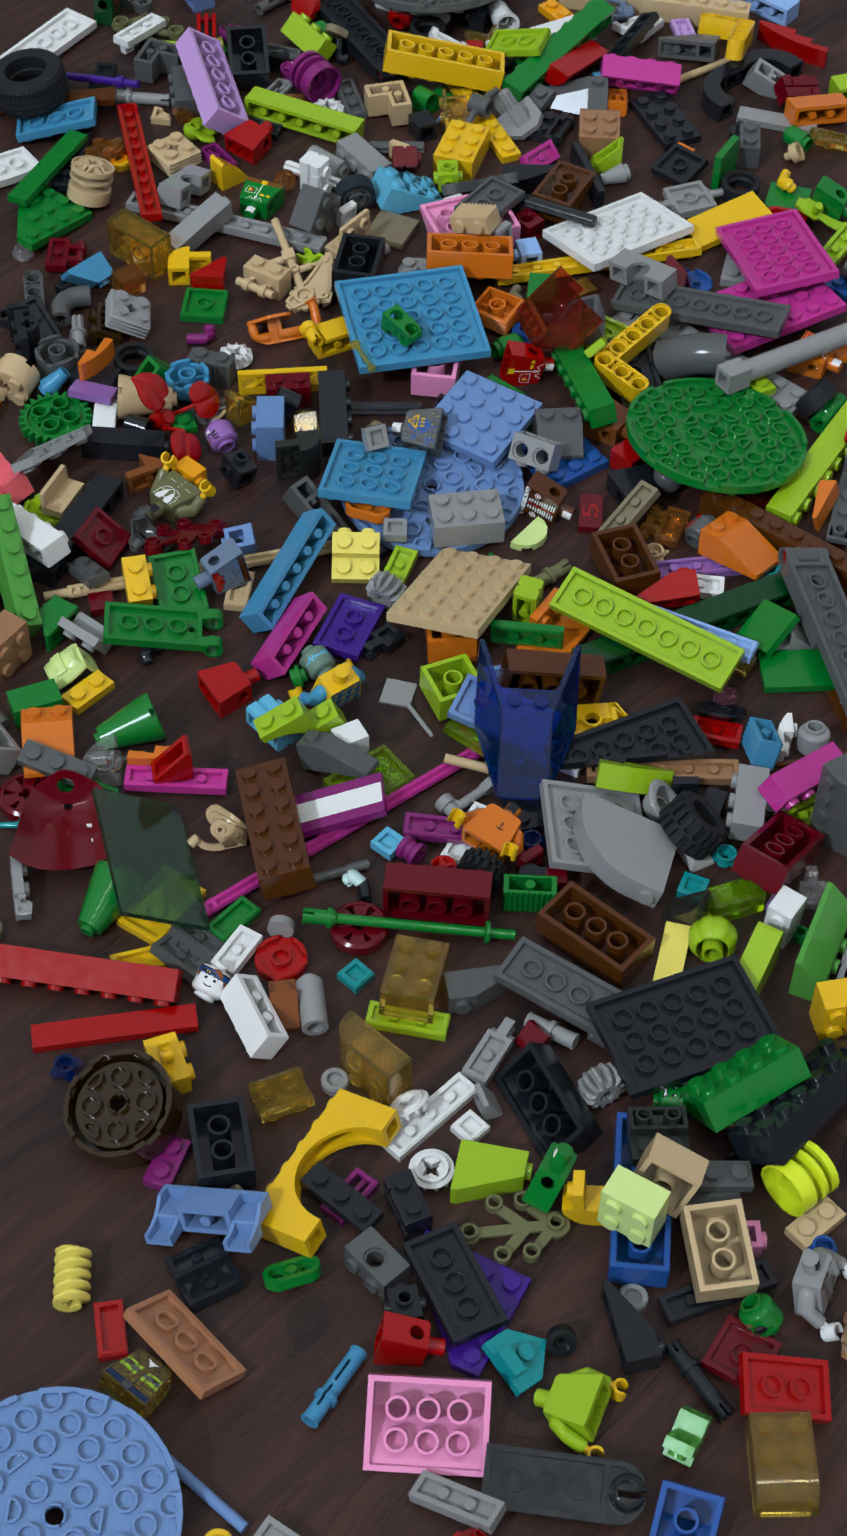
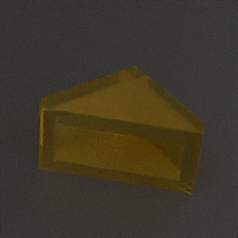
M226 389L224 393L226 417L241 428L254 420L252 419V405H256L257 401L251 397Z

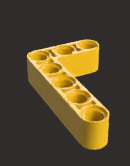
M700 13L697 34L721 36L720 39L727 40L725 58L741 61L752 43L755 21L713 13Z
M657 303L595 355L594 368L602 382L630 403L639 393L648 388L649 381L627 363L668 329L671 308L665 303Z

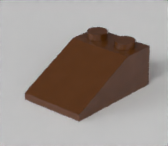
M558 160L532 193V196L580 210L596 176V172ZM531 209L540 217L556 223L567 221L566 219Z

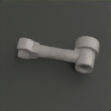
M490 775L479 787L460 800H456L450 793H445L436 801L434 807L442 815L449 816L453 808L463 811V809L482 796L495 792L498 789L495 785L499 781L493 775Z

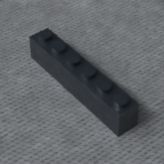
M98 472L93 480L88 482L86 489L81 495L76 497L75 503L69 510L65 511L63 518L53 527L58 531L62 530L67 535L71 553L50 568L30 556L27 563L32 581L55 589L68 572L67 563L75 561L83 552L70 539L96 506L109 516L114 512L124 499L122 480Z

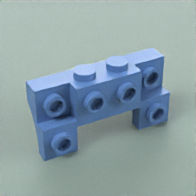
M164 1184L157 1195L154 1215L144 1235L146 1243L173 1246L182 1231L226 1235L223 1240L225 1251L252 1253L263 1235L261 1224L272 1207L269 1192Z

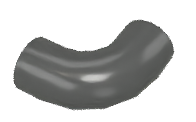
M79 285L67 288L59 292L51 301L49 315L57 328L69 326L71 323L70 312L80 307H92L90 286Z

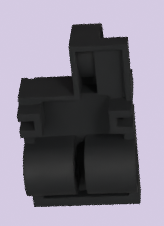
M28 303L6 304V308L0 310V327L10 330L11 342H14L15 350H20L16 351V354L26 358V364L32 367V364H36L34 350L38 347V342L41 340L39 322L35 317L30 316Z

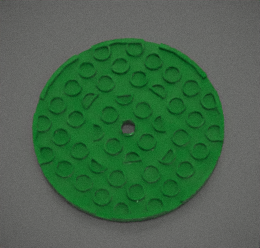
M678 378L663 381V385L656 388L650 386L634 398L629 406L626 417L625 429L628 440L635 452L648 465L673 479L678 484H685L710 492L734 496L737 494H758L759 492L778 488L792 480L800 472L807 455L808 442L806 434L799 421L790 411H783L776 406L777 401L749 387L727 395L715 384V379Z

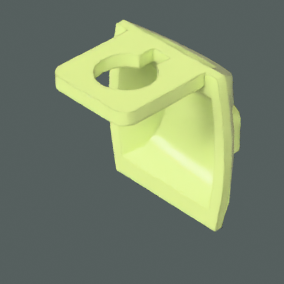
M76 643L71 644L60 653L57 652L44 666L48 679L54 678L59 690L75 680L86 668L91 672L98 669L94 658L79 648Z

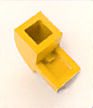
M190 246L174 250L168 257L169 285H190V273L212 262L211 251L190 252Z
M574 1170L573 1181H568L563 1187L562 1213L564 1216L579 1224L603 1226L601 1222L597 1221L601 1191L604 1186L587 1185L585 1170Z

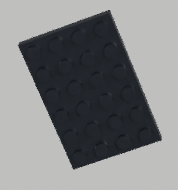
M735 954L588 1002L585 1007L632 1100L689 1081L696 1076H702L711 1071L715 1064L726 1062L733 1058L736 1052L755 1045L765 1035L774 1033L782 1038Z

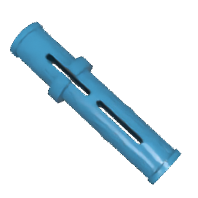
M354 1344L351 1345L349 1351L335 1368L322 1388L319 1387L315 1391L314 1400L301 1415V1420L306 1425L316 1429L328 1410L336 1406L338 1396L362 1362L367 1358V1353L361 1347Z

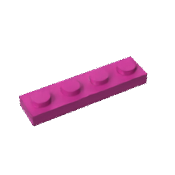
M127 765L124 791L226 795L229 772L228 769L193 768L194 779L157 784L154 783L151 766Z

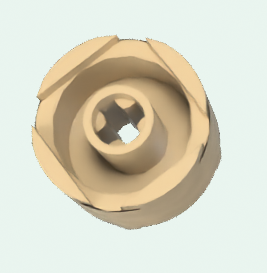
M7 353L4 357L0 358V400L8 399L18 406H24L40 381V373L34 365L30 367L26 364L27 359L18 354Z

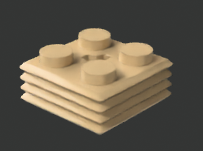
M172 132L170 136L157 139L147 146L149 159L169 177L189 164L197 165L202 162L200 160L202 159L201 150L180 132Z

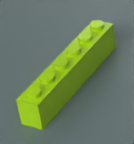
M254 86L245 97V111L247 115L282 124L283 127L334 143L354 133H358L362 138L364 136L365 119L257 86Z

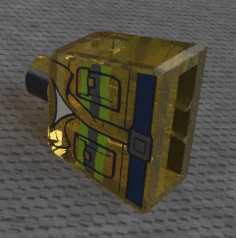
M139 1349L102 1370L99 1390L103 1394L110 1396L111 1399L131 1408L146 1420L169 1392L172 1374L169 1371L171 1368L160 1356L153 1358L145 1350Z

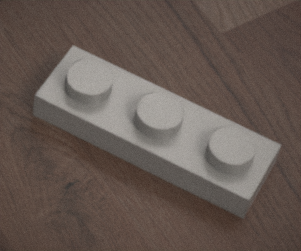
M426 1470L422 1471L408 1493L410 1502L491 1535L507 1510L505 1502Z

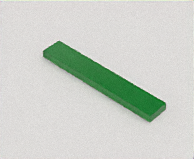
M69 130L7 195L8 202L26 207L88 141V135Z

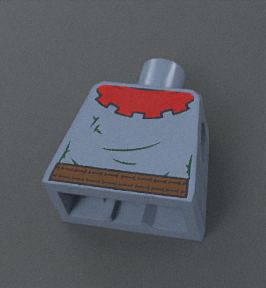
M232 537L200 559L204 572L192 578L198 590L211 585L216 594L224 593L252 581L243 552Z

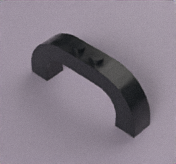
M777 49L748 51L741 61L730 60L712 70L706 76L703 83L702 108L710 118L720 123L733 115L735 99L725 92L743 83L748 70L759 58H762L781 72L790 74L791 77L801 75L803 60L791 53Z

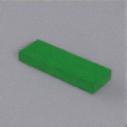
M493 619L491 622L490 642L563 648L564 626Z

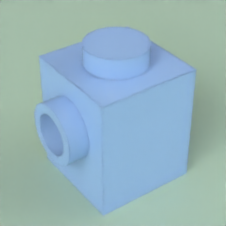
M536 237L515 240V249H513L514 262L520 264L542 260V251Z

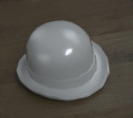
M660 779L653 780L642 803L644 813L648 819L659 824V812L677 796L665 781Z

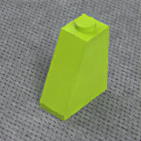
M760 921L757 923L739 961L758 995L777 964L784 933Z
M461 1139L450 1188V1203L458 1204L487 1198L491 1194L503 1195L523 1191L525 1180H531L533 1163H528L529 1151Z

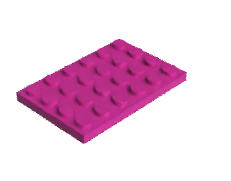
M796 208L716 227L718 239L756 298L767 297L770 294L788 292L791 289L808 287L812 284L829 282L839 278V269Z
M746 281L716 292L791 305V314L779 338L847 311V304L824 282L757 298ZM707 327L711 333L728 334L726 348L733 355L777 339Z

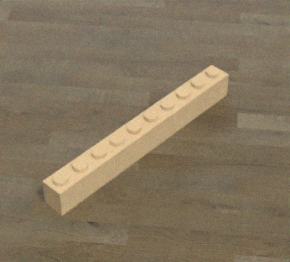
M559 0V3L567 9L582 10L585 4L592 0ZM620 0L626 1L627 5L633 6L634 16L657 11L659 17L664 19L666 23H670L672 19L689 18L692 26L695 27L699 25L700 13H713L749 19L751 3L742 0ZM605 1L614 8L619 6L618 4Z

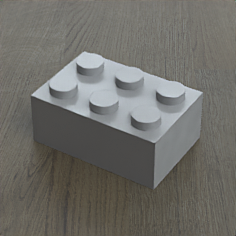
M498 489L428 495V519L434 548L504 542L505 518Z

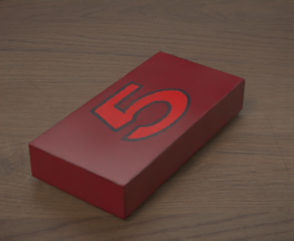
M580 493L578 532H596L602 526L603 495Z

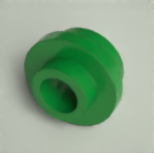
M296 664L294 668L289 669L294 687L301 686L305 688V682L309 681L305 668H300Z

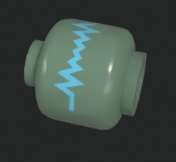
M309 645L301 652L302 656L299 660V665L301 668L304 667L307 676L313 681H316L320 675L335 667V659L323 645Z

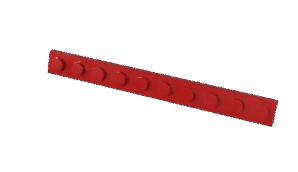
M137 103L116 104L141 222L152 223L162 221V210Z

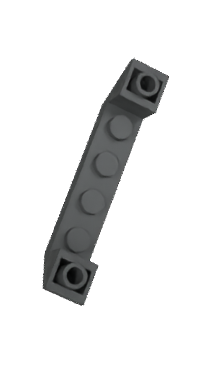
M846 452L839 483L840 493L834 504L825 539L827 542L847 545Z

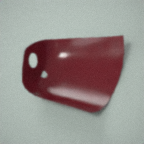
M67 769L56 771L42 780L32 789L24 804L9 856L23 865L39 870L78 869L93 866L98 861L109 858L120 847L111 806L103 788L94 780ZM68 778L73 781L74 788L69 792H62L57 786L58 781ZM73 804V807L70 810H66L64 805ZM92 823V827H87L86 824Z

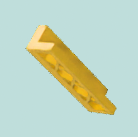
M327 366L239 370V395L266 394L265 374L310 372L311 391H319L318 371H327Z

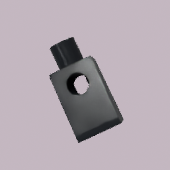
M642 464L607 472L606 490L618 506L641 480L655 487L650 465ZM651 507L645 512L644 515L650 512Z

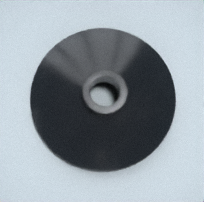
M701 702L697 705V709L700 712L717 720L728 722V720L739 719L747 715L745 708L734 704Z

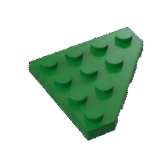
M46 185L26 207L18 205L17 243L33 252L48 244L50 238H59L93 220V212L72 202L68 197Z

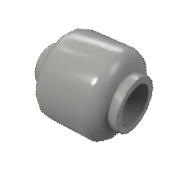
M810 720L799 727L796 746L798 751L802 755L807 756L829 744L831 732L823 722L818 720Z

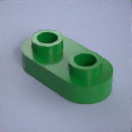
M302 1255L274 1263L263 1271L264 1286L270 1291L283 1292L290 1288L313 1283L321 1276L322 1269L319 1258L314 1255L312 1258Z

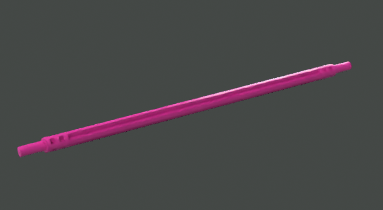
M475 743L456 756L478 760L487 753L492 752V750L479 743ZM442 763L387 795V812L460 770L462 767ZM372 820L322 833L308 841L306 844L309 857ZM253 873L216 896L202 902L197 907L195 906L187 915L200 923L205 918L217 913L242 895L244 896L260 887L257 873Z

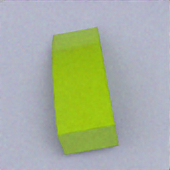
M599 759L594 784L596 788L647 794L651 782L655 779L665 781L671 787L674 770L630 762L620 763Z

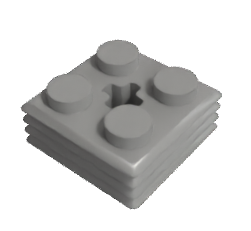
M110 289L109 295H107L105 300V326L140 339H146L149 330H151V302L145 297H136L124 290Z

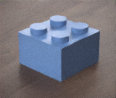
M257 396V404L252 405V419H256V421L251 422L252 435L256 436V438H252V450L257 452V461H276L275 441L285 440L284 396Z

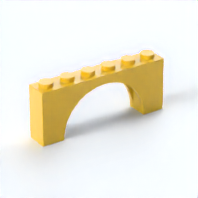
M340 1088L335 1096L328 1101L320 1117L313 1122L305 1138L298 1143L290 1159L282 1165L280 1173L267 1186L265 1192H269L272 1207L261 1224L263 1231L261 1238L312 1258L327 1235L321 1219L309 1213L301 1204L302 1187L300 1186V1179L317 1162L340 1149L362 1144L388 1148L402 1128L397 1109Z

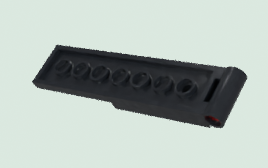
M321 0L318 13L327 23L336 24L348 30L347 38H343V47L375 81L384 83L405 76L400 74L392 75L383 71L384 49L388 33L356 0Z

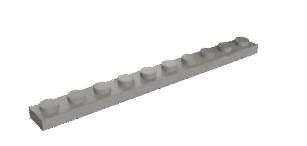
M133 191L125 203L126 210L139 213L135 191ZM160 204L162 219L179 223L199 207L188 204L179 210ZM233 215L216 231L281 247L272 224ZM282 226L290 247H293V250L304 252V248L307 247L312 250L314 255L318 252L322 254L324 246L327 244L326 236Z

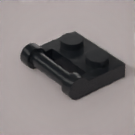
M543 110L542 114L544 117L540 128L529 135L528 139L540 143L551 139L555 147H559L563 143V138L568 130L576 124V118L573 115L562 116ZM560 125L561 128L559 129V131H558L556 134L553 135V133L556 131V129H557L558 126Z

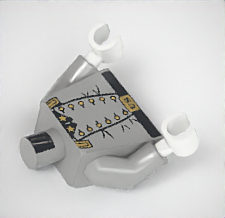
M817 1247L813 1250L807 1248L803 1250L792 1281L795 1314L802 1316L815 1329L820 1328L821 1338L825 1342L839 1341L840 1338L836 1333L844 1331L842 1324L839 1322L827 1323L825 1316L841 1270L843 1277L847 1279L846 1258L829 1248Z

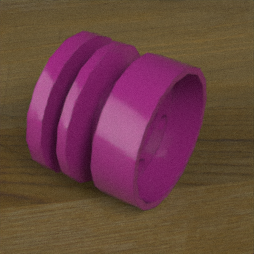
M308 50L301 53L291 64L289 81L310 102L315 103L318 102V99L324 100L326 97L332 99L336 95L341 85V74L320 53Z

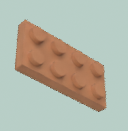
M170 1289L126 1308L123 1318L200 1400L244 1378L247 1370Z

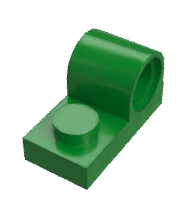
M419 85L412 93V111L418 112L427 109L430 114H433L447 106V104L452 103L453 95L441 87L431 91L425 86Z

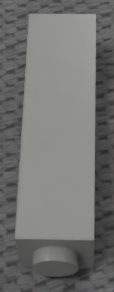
M217 192L212 194L162 238L165 252L170 255L174 250L190 246V252H193L233 217L230 200L225 196L222 197Z

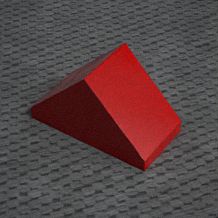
M223 256L190 273L191 288L225 290L228 275L227 258Z
M181 736L150 763L154 783L161 784L194 779L188 736Z

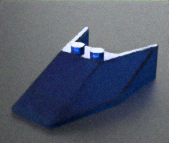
M485 639L479 640L474 727L496 798L541 801L539 789L541 780L556 781L576 731L581 645H576L561 683L556 690H535L500 686Z

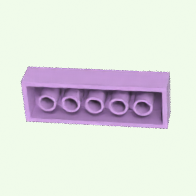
M188 27L175 43L203 125L207 129H213L224 135L249 119L220 40Z

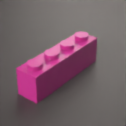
M613 53L603 54L600 76L608 77V86L648 92L665 90L667 94L677 95L680 87L682 64H676L673 61L661 62L655 59H638L634 56L623 57Z
M313 591L293 598L250 663L266 681L286 674L328 609Z
M832 741L771 774L757 789L775 813L784 808L789 811L799 804L800 799L805 802L816 793L823 764L843 755V753Z

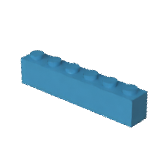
M323 508L302 513L240 614L239 618L253 633L273 630L336 526V523Z

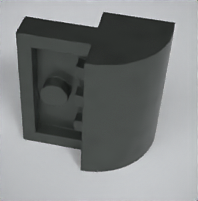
M319 429L296 432V439L275 441L276 476L278 481L302 479L306 475L313 481L318 477L321 471Z
M685 1106L628 1107L627 1145L632 1167L637 1166L643 1152L657 1132L690 1150L688 1141L689 1127Z

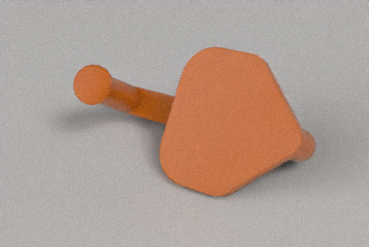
M316 296L305 301V304L309 307L312 321L315 324L322 323ZM291 312L272 314L246 322L250 337L255 342L263 345H273L304 338L299 331L300 326L282 329L281 322L288 320L292 316ZM267 325L268 332L259 334L257 326Z

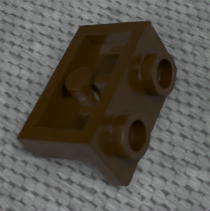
M98 302L95 309H91L88 314L87 321L90 322L87 336L90 337L89 345L94 346L98 338L104 339L105 337L113 339V343L119 345L122 340V332L105 326V304Z

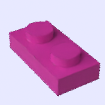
M549 139L518 159L521 164L548 165L560 158V155L552 140Z

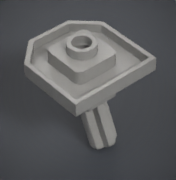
M509 88L502 89L499 92V97L506 106V112L499 116L497 120L512 140H524L540 128L544 116L529 96L518 102Z

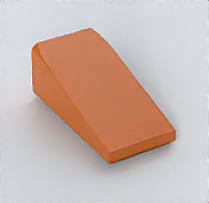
M608 88L607 110H620V117H625L627 113L628 89Z
M820 480L818 483L812 515L816 531L821 530L838 499L840 492L836 480Z

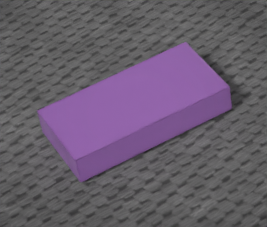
M76 379L68 389V397L109 406L118 396L117 387L81 381L79 379Z

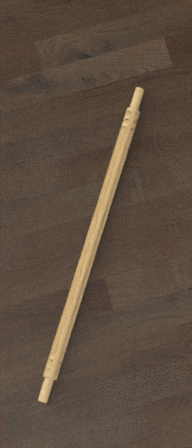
M332 540L325 542L317 556L332 554ZM280 549L244 555L247 567L252 568L272 564ZM198 563L200 572H204L201 563ZM123 576L110 578V582L88 588L83 583L66 585L67 588L43 592L44 600L49 601L54 595L60 598H69L70 600L87 597L88 593L125 590ZM149 577L150 584L153 585L152 577Z

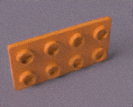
M555 587L530 615L529 623L564 626L563 648L517 645L516 649L571 653L572 648L580 645L592 629L549 608V603L558 591V588Z

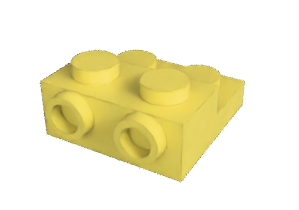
M339 528L338 532L332 533V583H368L370 578L379 571L380 533L375 532L372 528H364L361 532H352L349 528Z

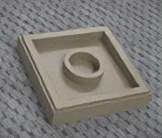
M381 210L370 224V236L385 237V243L389 247L403 250L418 229L419 220Z

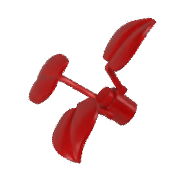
M150 372L140 373L131 377L143 405L149 410H154V413H151L148 417L152 420V429L174 431L170 438L174 456L178 461L185 456H189L197 462L201 456V445L197 437L192 433L186 434L183 428L170 426L173 424L175 415L194 407L200 418L208 419L213 417L220 405L216 390L207 382L197 381L189 389V397L193 404L172 412L169 409H163L166 405L164 398L167 397L169 390L162 377Z

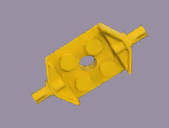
M616 702L561 706L558 711L560 713L559 719L551 735L555 736V739L559 741L628 715ZM595 719L597 723L591 724L586 720Z

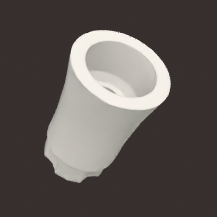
M498 0L488 3V16L492 21L494 30L519 29V18L508 8L505 2Z

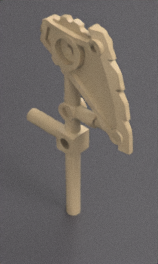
M273 218L271 223L281 246L282 256L273 258L270 261L279 265L285 264L287 268L289 267L291 269V277L296 285L294 290L290 291V296L285 300L286 308L294 313L306 312L309 310V307L305 304V301L316 296L318 305L322 303L323 308L331 303L333 297L332 268L334 261L331 252L325 253L319 261L298 266L293 247L289 246L279 219ZM312 267H315L303 282L301 273L312 270Z

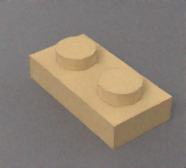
M827 1196L822 1200H818L813 1208L785 1228L784 1234L803 1251L812 1245L814 1238L819 1235L829 1234L841 1224L847 1214Z

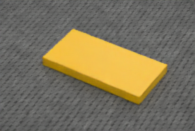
M750 191L687 219L688 222L694 225V232L688 234L687 237H696L703 252L721 244L716 235V227L773 213L753 191Z

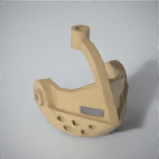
M213 804L206 809V818L211 824V834L220 843L205 842L197 834H194L187 840L192 848L198 845L207 851H221L244 845L247 846V825L229 810L218 804Z

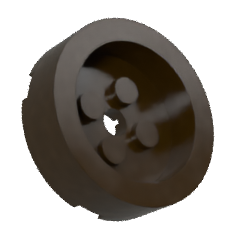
M117 1049L93 1058L89 1061L90 1065L78 1076H74L65 1094L63 1120L69 1136L87 1156L103 1166L125 1169L147 1163L165 1150L178 1131L183 1105L181 1093L176 1082L158 1061L142 1051ZM121 1098L125 1099L127 1103H125L122 1109L118 1110V1112L113 1110L115 1101Z

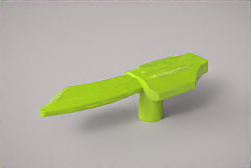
M799 197L794 205L814 221L819 219L836 231L843 224V222L823 214V204L815 202L811 198L804 199Z

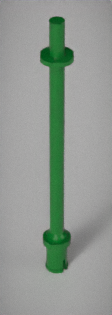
M303 907L302 924L326 925V928L330 929L336 924L483 937L484 944L487 945L490 938L515 940L516 930L492 928L489 920L485 922L484 927L343 914L333 910V907H328L327 909Z

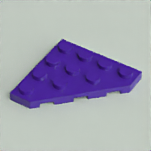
M473 1252L508 1317V1325L453 1348L428 1298L427 1301L431 1306L441 1338L446 1339L445 1349L451 1369L469 1378L480 1379L490 1361L481 1346L508 1328L531 1285V1278Z

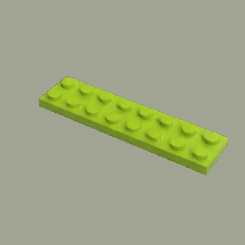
M573 566L549 603L550 609L719 693L722 692L745 655V649Z

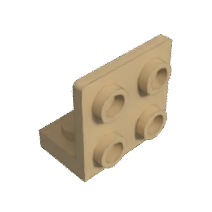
M364 209L339 229V235L324 246V254L331 252L333 259L336 258L343 233L370 236V210Z

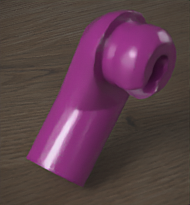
M206 324L204 332L201 334H187V345H204L211 341L217 334L215 332V325Z

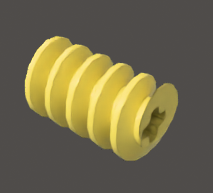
M61 1245L55 1249V1277L53 1278L55 1287L53 1288L54 1298L52 1304L56 1310L71 1313L80 1310L82 1304L88 1303L91 1300V1296L88 1293L91 1289V1284L88 1282L91 1279V1272L88 1270L92 1267V1263L89 1261L92 1257V1251L76 1245Z

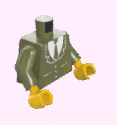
M165 451L161 454V461L164 463L163 468H159L150 489L151 506L147 515L152 520L162 515L171 523H176L179 519L197 516L199 511L204 509V504L207 502L206 498L213 497L216 494V488L207 479L202 480L199 488H197L175 470L170 472L169 469L175 467L178 460L172 455L168 461L170 454Z

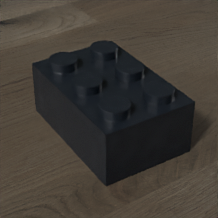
M265 25L226 27L228 63L237 89H253L254 86L268 88L270 86V69Z
M343 233L332 268L333 293H336L335 281L381 275L385 261V237Z
M239 1096L187 1104L198 1187L228 1189L236 1184L243 1189L257 1187L244 1097Z

